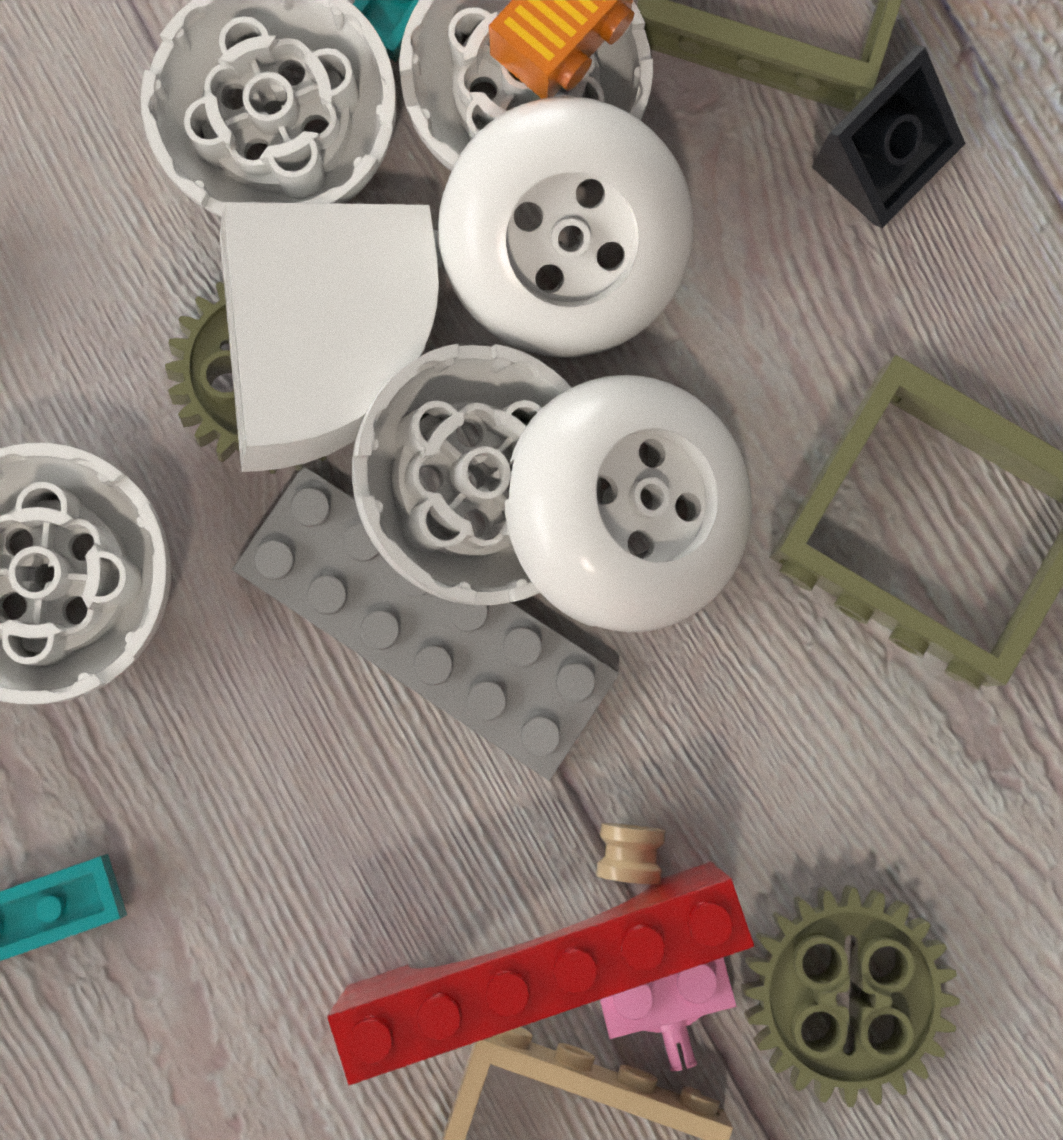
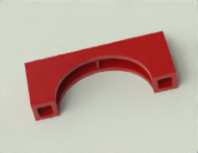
M708 862L661 878L660 884H651L637 896L616 907L533 940L482 956L436 967L413 969L408 964L347 985L327 1015V1019L348 1086L755 946L732 878L712 862Z

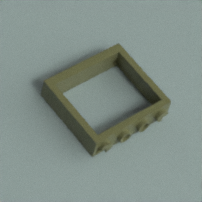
M638 0L637 7L645 22L644 30L651 50L851 112L875 87L902 0H877L858 60L670 0Z
M895 354L880 369L769 558L781 564L779 572L793 580L792 583L798 587L812 591L816 585L835 596L837 599L833 606L846 616L863 624H867L871 618L892 630L889 640L903 650L919 657H923L927 651L947 663L948 665L944 672L955 681H963L977 690L980 689L981 685L985 687L1005 686L1063 586V528L991 653H988L806 544L889 403H892L1063 504L1062 451Z

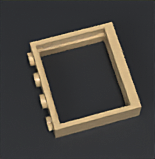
M519 1027L473 1044L441 1140L466 1139L490 1064L699 1137L701 1140H729L733 1126L725 1110L718 1108L720 1101L701 1095L699 1089L686 1086L683 1087L681 1094L656 1086L658 1079L642 1069L629 1065H620L619 1071L615 1072L593 1064L595 1056L579 1047L558 1043L557 1049L553 1050L531 1042L532 1033Z

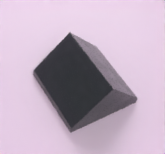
M916 45L828 134L812 165L816 172L873 225L883 228L966 144L926 47Z

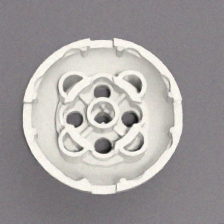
M192 0L171 19L161 32L160 37L163 41L153 58L150 70H144L142 80L141 114L144 130L156 159L169 178L186 196L207 211L222 218L224 202L346 204L366 186L380 167L391 142L396 121L397 99L395 80L389 56L378 33L368 19L349 1ZM283 69H292L305 73V77L298 85L291 86L288 80L280 74ZM236 88L242 89L244 106L236 110L226 108L225 104ZM280 110L279 112L270 115L272 112ZM319 119L328 124L326 130L320 134L304 131V127L311 120ZM257 143L268 145L260 159L248 160L246 158L247 151L252 145Z
M419 0L406 25L399 57L402 94L406 109L422 142L450 171L453 170L467 144L492 120L515 107L541 99L490 55L488 25L512 0ZM634 1L632 2L631 10L634 11L635 15L625 33L612 45L604 41L591 55V66L582 80L570 91H566L562 87L554 97L576 96L599 100L628 112L640 121L642 120L651 92L653 59H651L650 46L644 30L645 22ZM479 82H488L496 88L497 94L491 101L484 92H471L472 87Z
M556 96L522 104L500 115L480 130L462 151L449 176L441 199L438 221L440 251L447 277L460 302L470 315L485 330L515 348L537 355L558 358L581 357L607 351L630 340L648 327L666 308L680 286L691 254L694 225L692 202L683 172L673 154L656 133L638 118L620 108L599 100L576 96ZM586 179L598 180L603 186L604 193L601 201L592 207L582 206L576 199L577 187ZM523 202H533L541 208V221L533 229H522L514 221V212ZM570 225L579 227L581 234L576 235L579 240L576 245L567 248L562 241H558L559 233L564 227ZM606 242H616L623 248V259L613 268H603L597 262L598 249ZM544 265H556L563 272V279L553 290H543L536 284V273Z
M453 344L432 350L414 359L392 376L374 397L359 426L352 458L354 498L363 526L373 545L386 562L407 581L439 598L468 605L505 604L526 599L540 593L522 568L513 549L505 516V500L509 499V489L507 487L511 478L510 465H513V462H510L521 434L541 408L553 398L571 388L553 369L540 360L511 347L494 344L491 347L478 345L458 346V344ZM464 422L472 423L478 429L479 440L474 447H466L457 439L456 429L462 426ZM421 467H429L437 473L439 487L436 492H428L421 485L419 480V469ZM467 470L475 475L477 481L476 488L470 483L468 478L470 474ZM598 477L597 502L601 504L602 496L606 489H601V477ZM469 511L478 512L485 520V531L479 538L474 536L471 522L464 519L465 514Z
M614 375L590 380L566 390L541 408L529 422L514 448L510 462H513V468L510 478L509 499L505 500V516L513 549L522 568L539 592L551 604L573 619L591 627L598 626L627 633L665 628L683 621L708 605L721 592L736 571L745 551L752 518V496L748 472L741 452L723 422L710 408L687 391L671 383L639 375ZM642 443L649 447L647 448L648 463L654 468L646 466L639 457V449ZM598 477H602L610 483L603 493L601 504L597 502ZM677 498L684 500L688 509L686 521L682 520L676 513L675 503ZM634 531L641 532L649 543V549L636 556L632 555L628 549V539Z
M25 443L0 448V701L16 704H50L79 698L98 690L125 672L140 657L156 634L165 613L171 586V560L166 534L156 511L144 493L129 477L103 459L81 449L53 443ZM23 530H27L33 537L32 547H27L14 555L10 550L9 544ZM83 534H90L94 538V545L85 555L86 560L80 561L73 554V543L77 537ZM50 567L54 568L53 580L46 582L44 585L43 576L45 571ZM12 593L24 596L27 605L25 613L16 620H10L3 609L4 600ZM82 597L88 611L84 620L80 624L75 625L68 620L66 608L71 600Z

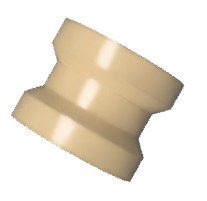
M601 823L600 837L606 843L604 857L597 862L596 876L627 883L660 884L662 869L656 863L657 849L665 844L666 830L631 824Z

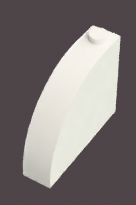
M224 202L220 228V247L241 472L282 469L308 463L327 456L355 441L362 419L380 389L400 369L421 356L430 335L437 309L439 289L438 268H441L443 264L439 244V230H433L430 205Z

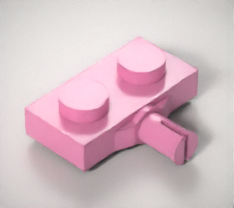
M724 957L600 1000L609 1039L640 1031L662 1033L670 1071L683 1070L677 1043L680 1044L686 1068L697 1065L687 1029L688 1025H691L703 1015L737 1007Z

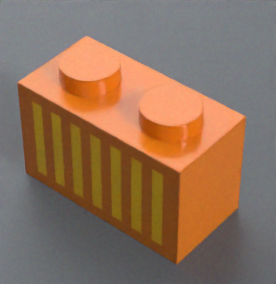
M512 0L488 25L490 55L541 99L554 97L562 87L566 91H570L585 76L592 63L591 55L602 43L606 41L609 45H612L625 33L635 15L634 11L631 10L633 0Z

